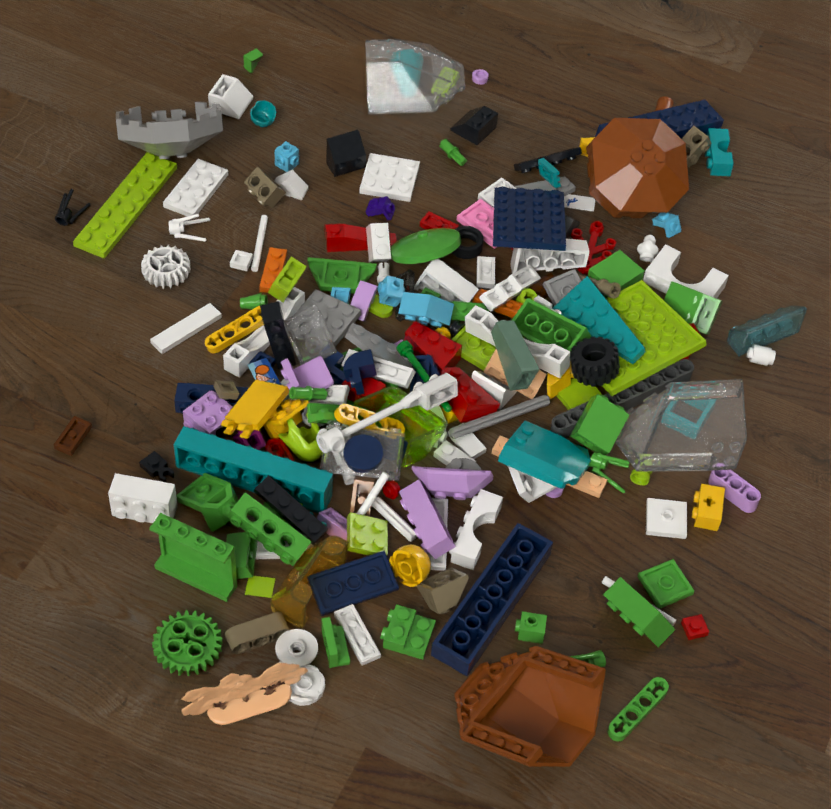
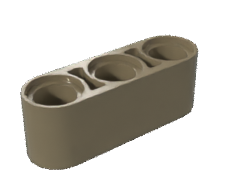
M275 612L233 626L225 632V636L232 653L240 654L276 642L284 632L290 630L283 614Z

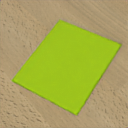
M261 576L248 578L245 595L272 598L275 578Z

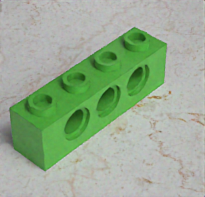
M246 492L227 516L234 526L241 527L250 538L257 539L266 550L276 553L280 556L281 561L288 565L294 566L311 543L309 539ZM248 515L253 516L256 521H255V522L250 521V520L247 518V516H248ZM264 528H269L272 534H267ZM280 540H285L289 546H283Z

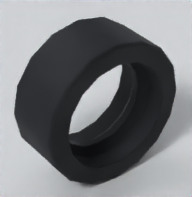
M471 226L456 228L455 230L460 233L461 239H471L476 242V245L471 247L460 245L452 254L461 259H472L480 255L483 249L482 233Z

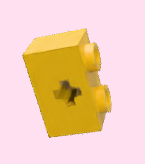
M701 483L700 489L695 491L693 502L697 503L696 507H693L691 517L695 519L694 527L718 531L722 521L725 488Z

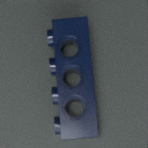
M177 383L174 400L176 413L183 414L186 408L207 392H216L213 387L214 385ZM236 387L239 392L237 400L228 399L225 401L234 407L249 387Z

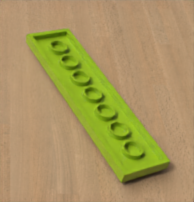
M147 152L74 239V247L105 259L176 171L177 163L166 159H159V156Z

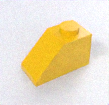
M571 359L570 367L561 378L548 373L547 396L550 399L571 385V378H574Z

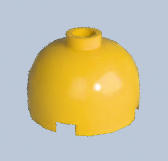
M414 544L398 548L389 559L395 578L397 576L402 578L404 581L401 583L408 587L419 585L428 577L431 569V561L428 554L420 546Z

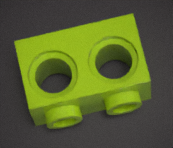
M291 256L273 282L268 293L284 303L307 266Z

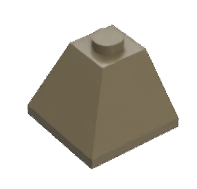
M451 567L426 578L416 587L430 610L444 614L449 612L450 608L457 605L469 578L467 574Z

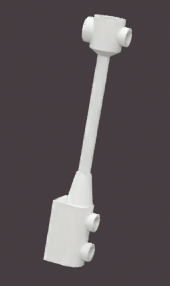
M448 373L440 376L434 374L424 384L417 382L414 385L413 391L401 399L400 402L341 431L337 427L329 430L321 429L316 437L317 444L325 454L330 451L338 454L345 447V437L402 409L419 405L428 411L458 396L457 379Z

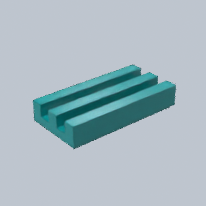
M545 158L539 159L540 175L554 188L561 187V183L558 182L560 181L559 171Z

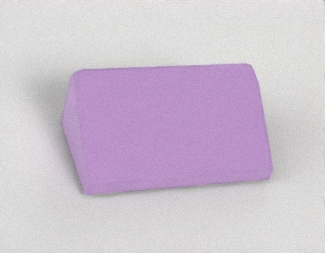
M331 507L319 512L317 519L327 524V534L343 546L347 545V519Z

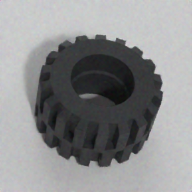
M594 336L589 339L585 338L582 342L579 341L576 343V346H573L570 352L572 373L579 383L583 382V385H591V387L596 385L603 386L604 383H610L611 379L614 380L616 375L619 374L618 348L614 342H610L607 338H595Z

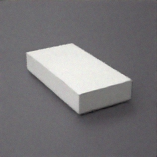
M473 433L456 439L450 437L461 451L473 459L486 453V447Z

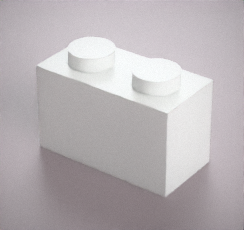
M388 223L369 224L366 227L369 263L387 262L391 259Z

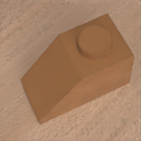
M355 476L350 512H358L374 487L376 478ZM372 505L370 506L365 516L370 517Z

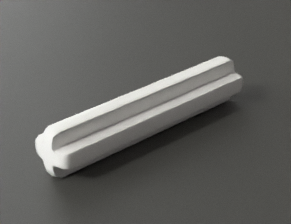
M380 497L375 498L372 506L408 541L412 542L417 538L414 529L383 499Z

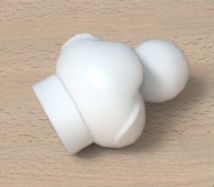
M653 235L645 236L644 242L640 243L637 247L641 261L652 262L658 254L659 250L655 245L656 239Z

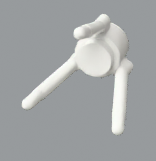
M194 214L179 219H172L169 221L170 235H174L175 238L205 242L206 238L181 234V232H184V225L210 221V218L191 220L199 217V214Z

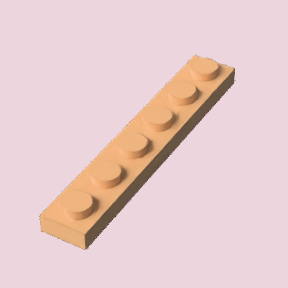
M499 436L491 454L499 457L509 439ZM586 471L576 485H566L600 498L608 479Z

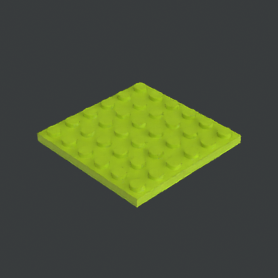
M643 280L621 290L619 296L615 299L606 298L644 346L645 353L634 364L619 356V374L616 375L614 380L611 379L610 383H604L602 387L611 396H614L707 346L706 340Z

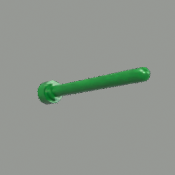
M408 340L399 343L396 350L400 356L407 358L425 383L428 382L430 376L414 356L413 346ZM448 401L440 404L446 412L452 410Z

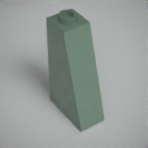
M500 320L494 325L491 334L510 391L528 389L538 373L539 367L514 320Z

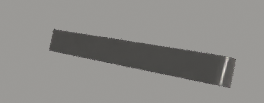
M680 360L614 396H611L609 393L604 394V396L609 399V402L619 405L627 411L680 387L683 382L689 383L693 374L694 364L690 360ZM588 402L553 417L550 431L564 438L570 437Z

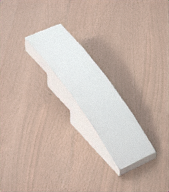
M528 265L483 293L479 299L491 312L519 295L522 290L538 282L541 277L531 265Z

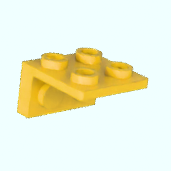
M287 399L280 404L281 406L274 411L263 425L271 439L280 438L279 434L288 432L287 420L291 417L296 425L303 421L300 411L307 406L309 401L300 399Z

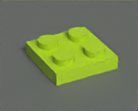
M350 512L347 516V551L369 556L385 550L388 556L387 520Z

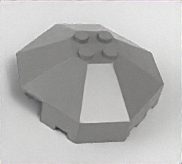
M195 102L197 120L192 118L183 119V117H186V111L182 109H172V118L166 117V110L155 111V113H152V120L156 119V121L142 124L140 106L129 108V114L124 115V111L116 112L118 140L157 155L159 159H168L170 156L176 155L178 158L187 157V153L192 152L223 131L220 104L213 103L212 108H208L207 102Z

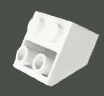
M222 74L208 94L209 108H212L213 103L220 104L221 114L240 119L253 100V95L237 78Z

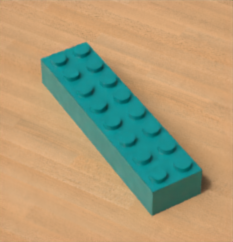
M184 426L174 443L177 468L198 475L207 473L230 482L232 486L254 492L255 487L269 475L294 499L302 503L303 507L316 513L326 510L332 498L333 474L326 470L316 469L304 463L291 461L289 458H282L270 452H263L251 446H244L232 440H225L213 434H206L195 428Z

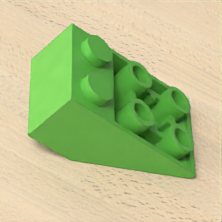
M671 281L664 301L688 324L694 323L697 330L706 335H709L723 302Z

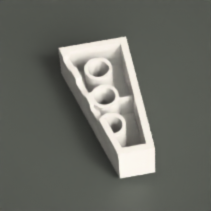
M566 239V251L514 248L510 264L512 274L528 265H531L535 271L546 270V272L553 271L556 268L564 270L586 267L590 252L587 240Z

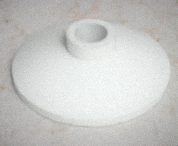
M292 629L284 632L277 639L275 652L282 663L298 664L300 667L310 664L316 658L318 643L310 632L303 629Z

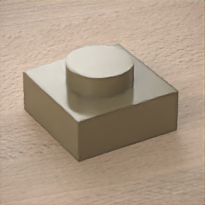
M215 381L213 387L220 399L237 400L239 392L234 382Z

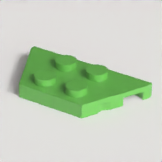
M308 257V266L320 291H332V287L350 288L351 293L354 294L360 280L367 282L377 268L376 263Z

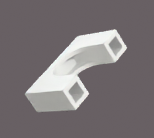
M666 244L645 270L643 281L667 294L671 281L716 299L725 288L729 276L712 268L705 279L697 284L680 282L673 276L672 271L678 265L681 252Z

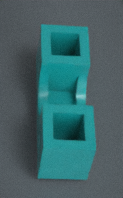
M708 128L707 136H709L711 145L705 152V157H708L707 169L710 171V176H730L734 163L732 152H727L730 142L728 129Z

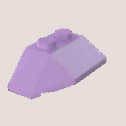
M412 466V471L416 477L438 499H445L446 496L454 497L456 500L472 498L480 489H483L493 481L494 477L492 472L487 470Z

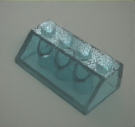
M788 306L780 308L773 313L764 314L755 320H749L740 326H734L729 331L727 342L736 354L741 356L746 354L748 348L752 347L753 344L766 346L799 333L807 308L805 306Z

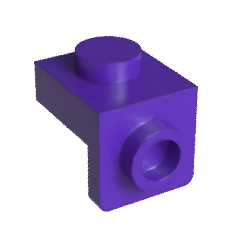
M388 196L374 198L369 201L365 212L368 217L384 214L387 220H391L395 212V206Z

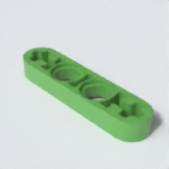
M661 677L653 678L611 721L608 727L609 737L618 742L624 740L666 696L669 689L668 682ZM661 686V687H662V690L659 689V690L655 693V695H653L652 693H653L655 687ZM647 698L650 700L651 705L643 706L639 699ZM634 712L638 718L636 720H629L626 717V713ZM622 722L625 724L621 732H614V729H618Z

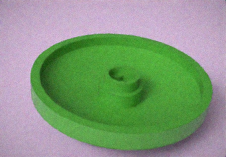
M433 228L418 231L396 241L390 248L393 261L401 264H417L432 261L455 251L461 244V237L457 230L451 228Z

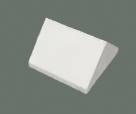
M474 370L472 373V379L500 403L498 408L500 410L517 392L516 390L510 391L509 386L481 371Z

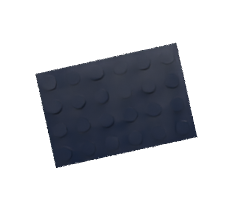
M495 187L493 247L566 251L564 192L559 190L544 191L541 189L528 190L524 188Z

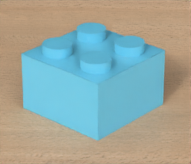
M403 292L398 314L405 316V319L409 321L417 320V322L424 326H428V323H431V326L441 328L442 325H450L454 304L429 294Z

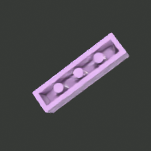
M418 479L399 491L402 497L400 503L405 511L408 510L409 514H407V517L412 525L415 524L414 532L419 540L422 539L421 547L427 554L430 553L434 559H437L455 548L456 546L424 484Z

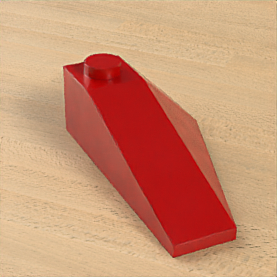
M344 223L324 224L327 252L368 250L365 227ZM389 232L390 248L397 241L396 233Z

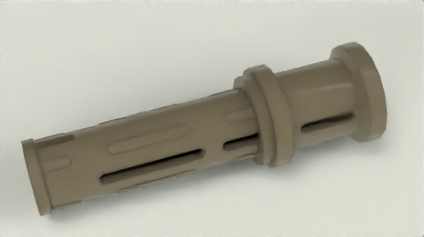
M578 274L581 281L586 277ZM589 277L602 295H608L612 299L619 296L621 291L619 283H610L606 279L597 280Z

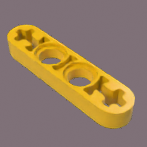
M260 306L209 335L205 339L207 350L210 353H218L263 326V319L259 316L261 314ZM248 321L251 323L247 328L241 327L243 322ZM227 332H235V334L232 337H225Z
M345 403L341 404L334 411L336 420L348 426L360 421L358 415L365 419L376 414ZM390 417L379 420L382 428L377 427L373 423L361 429L391 439H398L405 432L403 423Z

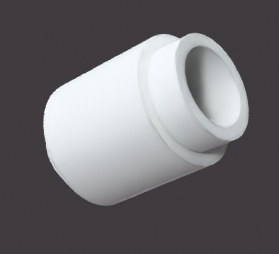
M756 344L748 348L747 358H749V362L768 366V364L773 365L776 351L772 350V348Z

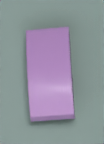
M361 280L350 305L360 309L361 316L358 319L366 321L378 286Z

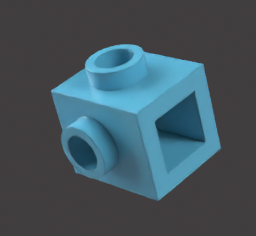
M285 141L275 149V166L288 172L299 164V149L296 146Z
M386 276L378 285L379 303L397 307L401 302L403 292H405L404 280L394 276Z

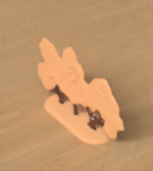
M278 662L255 678H252V675L249 674L239 676V674L230 673L220 680V685L217 687H201L188 691L181 700L192 703L181 710L182 714L200 715L207 711L210 720L215 724L226 725L280 708L290 700L292 694L290 684L300 681L301 676L307 673L308 670L305 667L300 668L298 664Z

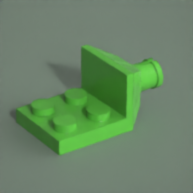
M207 473L202 474L176 495L179 503L202 512L212 532L230 521L227 516L239 500L230 482Z

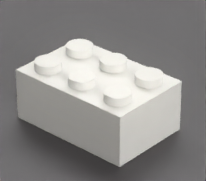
M115 473L108 492L112 516L120 519H132L137 522L153 523L158 515L162 513L174 519L178 507L175 484Z

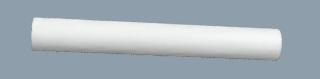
M382 472L356 514L365 515L389 478L387 473Z

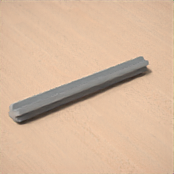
M542 395L449 429L450 437L456 439L548 406L550 398L549 396Z

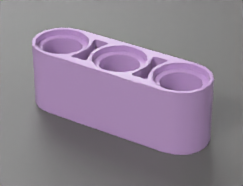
M723 464L713 466L708 479L709 485L725 488L724 497L746 513L754 512L761 498L760 492Z

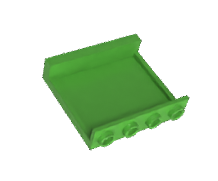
M160 513L149 528L150 531L159 535L161 556L154 564L155 569L227 602L237 588L235 546Z

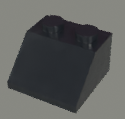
M486 106L470 110L450 128V131L478 145L496 129L498 113Z
M359 130L327 138L326 164L334 177L366 168V153Z

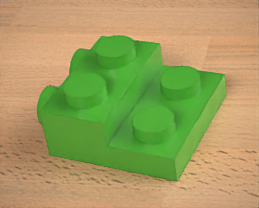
M396 604L395 609H390L387 621L390 622L389 626L383 627L380 639H383V648L423 660L436 620L416 615V610Z

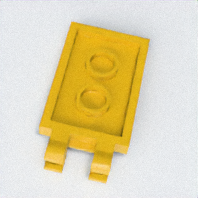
M255 380L222 421L221 426L227 427L224 430V434L232 435L237 427V430L243 431L240 437L248 439L253 430L259 431L289 394L288 387Z

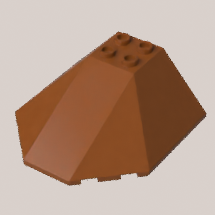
M534 646L529 648V652L519 655L515 652L500 657L501 661L489 664V662L481 663L455 692L461 740L527 766L570 767L595 736L606 670L603 667Z

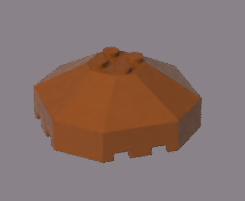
M613 118L586 147L589 159L587 164L588 177H590L589 194L614 218H621L622 216L643 218L647 213H668L689 190L686 143L661 119Z

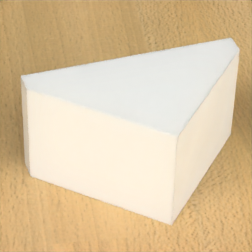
M293 169L277 176L274 180L286 192L284 195L303 200L309 189V186Z

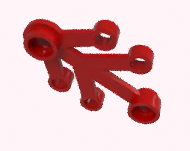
M595 221L590 225L589 233L591 237L588 244L590 252L586 267L578 268V271L582 274H588L591 267L606 259V256L612 255L607 250H613L616 246V241L608 238L604 244L595 247L597 238L604 231V226L600 221ZM574 228L571 233L572 239L584 240L582 230ZM603 252L602 256L591 259L592 255Z

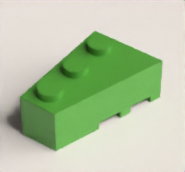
M621 577L603 594L608 599L606 604L614 612L619 610L621 612L619 616L627 624L633 623L634 626L632 628L640 636L644 634L657 647L676 630L653 605Z

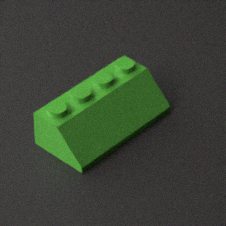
M529 298L526 299L512 319L522 337L539 344H556L570 352L577 342H582L583 339L592 337L586 327Z

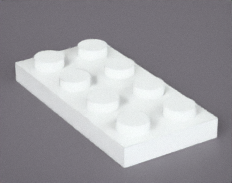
M197 159L164 200L163 207L185 216L198 214L226 179L228 170Z

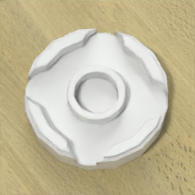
M310 664L303 666L308 672L301 676V680L295 684H290L292 694L289 701L293 704L300 706L313 704L324 693L325 678L317 667Z

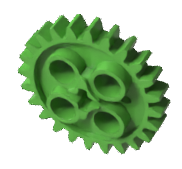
M186 610L185 614L181 616L178 611L176 618L169 615V622L162 620L163 627H156L157 633L153 634L154 641L152 642L154 656H157L158 663H162L163 669L170 666L171 674L178 670L179 676H181L183 671H186L187 676H190L191 671L194 670L198 675L199 668L207 671L206 664L213 666V659H219L218 652H222L221 644H223L221 630L218 629L217 623L212 624V617L205 620V613L197 616V611H194L192 615H189L188 610ZM204 634V636L198 637L197 635ZM172 649H178L176 652H171ZM195 652L200 653L199 655H196V656L191 655L192 653H195Z

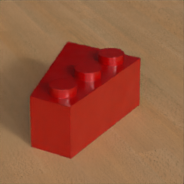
M459 367L442 369L440 375L448 373L457 379L458 396L448 400V403L451 405L452 411L460 423H466L497 412L500 403Z

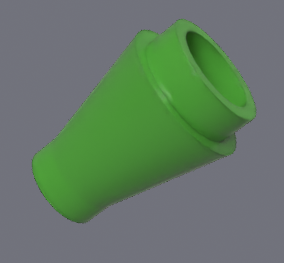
M262 293L240 298L241 309L252 310L258 306L268 304L267 295H262Z

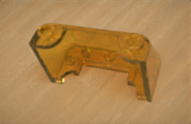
M329 536L307 548L271 599L272 612H281L285 620L303 629L308 621V616H306L307 603L312 596L307 576L345 564L348 541L338 536Z

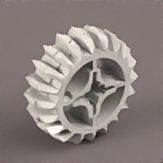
M169 244L167 247L161 245L160 248L154 247L153 251L148 250V253L144 255L141 262V271L145 281H148L150 285L154 284L156 288L158 286H162L163 289L165 286L171 288L172 285L178 286L179 282L184 283L191 270L190 260L186 252H183L182 248L177 249L176 246L171 248Z

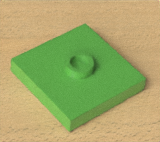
M674 559L642 571L637 576L658 609L687 598L695 592Z

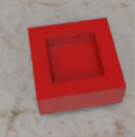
M702 614L682 618L681 624L688 640L708 636L709 630Z

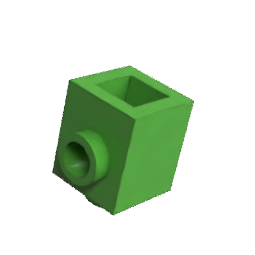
M522 611L521 619H516L515 631L519 632L518 640L543 644L547 615Z

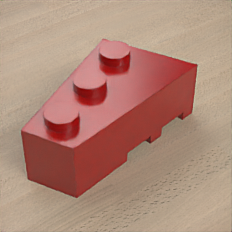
M414 321L406 330L404 341L408 340L413 346L414 356L431 355L440 373L443 368L455 367L461 360V344L417 321Z

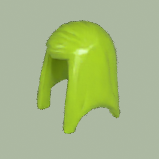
M292 417L288 419V433L279 434L280 439L302 461L314 462L319 459L323 452L316 441L317 434L320 431L318 423H310V429L305 427L298 428Z

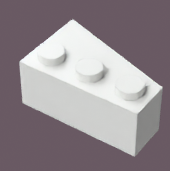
M439 259L431 261L413 287L417 291L419 289L423 290L426 287L441 294V299L450 302H470L479 290L473 283L467 281L458 272Z

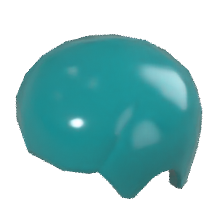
M266 100L257 101L250 111L251 121L260 127L270 126L276 117V107Z

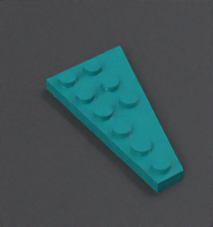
M588 276L552 308L553 310H560L563 316L586 327L592 337H603V339L607 338L610 342H614L618 348V356L631 364H634L645 353L644 346Z

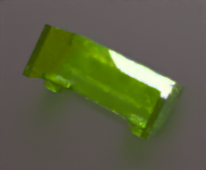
M390 386L355 400L354 406L378 413L400 402L408 394L398 387ZM420 405L402 409L387 416L401 421L405 427L404 434L400 436L408 442L401 465L404 468L424 459L443 435L446 428V422L430 410H425ZM358 415V419L360 421L364 419L362 416ZM379 421L375 422L377 427L382 428Z

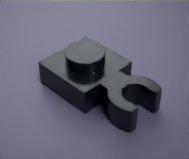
M153 451L139 462L140 467L152 478L158 475L161 482H166L165 475L174 478V471L171 468H167L168 462L156 451Z

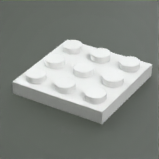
M370 153L360 186V194L377 197L388 196L389 199L410 202L420 161Z

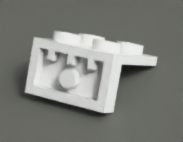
M508 466L518 494L528 503L557 488Z

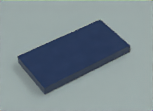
M385 550L307 576L321 616L333 613L351 604L356 605L399 590Z

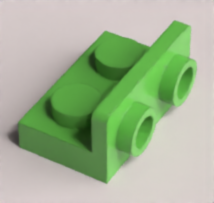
M308 403V423H337L334 411L339 405Z
M330 617L322 618L321 631L329 668L349 665L350 657L343 627L336 626L335 624L332 625Z

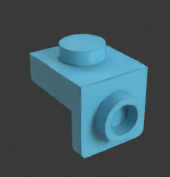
M659 213L658 216L652 219L654 226L665 229V234L668 238L681 232L678 215Z

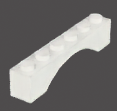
M295 287L284 303L277 299L280 303L285 325L305 302V292ZM264 325L245 340L234 343L223 355L224 370L240 378L249 368L247 364L259 351L264 352L270 343Z
M475 305L465 316L466 332L495 346L491 331L498 320L491 312ZM524 339L540 369L561 378L570 367V351L556 344H539Z

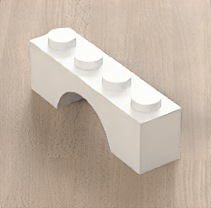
M480 489L478 496H473L470 505L472 509L471 511L467 510L463 520L465 524L458 529L456 535L458 539L456 543L454 542L456 547L449 551L452 554L451 563L474 570L481 554L482 543L477 540L473 531L480 525L495 523L502 507V496Z

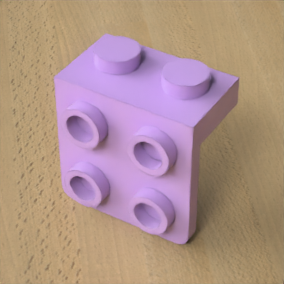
M321 356L295 369L288 359L281 361L283 366L281 373L284 379L290 382L287 384L289 390L291 387L305 388L306 386L326 389L334 384L333 378Z
M209 391L183 411L184 427L195 428L200 432L216 436V431L222 427V421L233 406L224 399H220L216 392Z

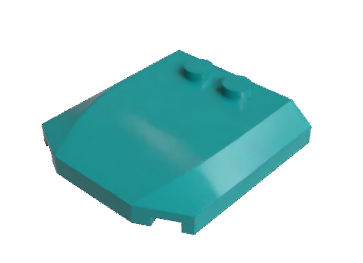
M524 421L506 442L498 458V462L560 489L565 488L566 484L576 485L589 468L591 462L588 449L528 421Z

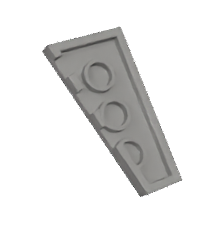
M352 322L345 335L346 339L362 351L371 349L374 357L412 368L409 360L400 356L395 344L385 341L380 336Z

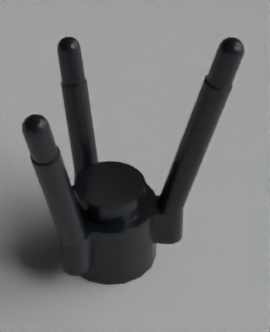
M70 189L68 195L64 193L55 216V221L62 226H66L68 223L73 224L75 219L90 207V203H88L72 216V211L67 206L74 189Z

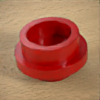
M391 480L386 481L382 491L387 498L394 500L400 494L399 491L401 489L396 481Z

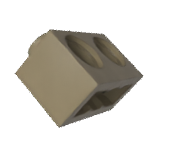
M695 126L682 138L686 143V153L690 152L687 155V167L690 168L691 165H694L701 154L706 152L711 145L709 136Z
M256 167L244 181L248 186L247 190L253 196L257 195V201L264 207L268 205L273 208L286 193L259 167Z

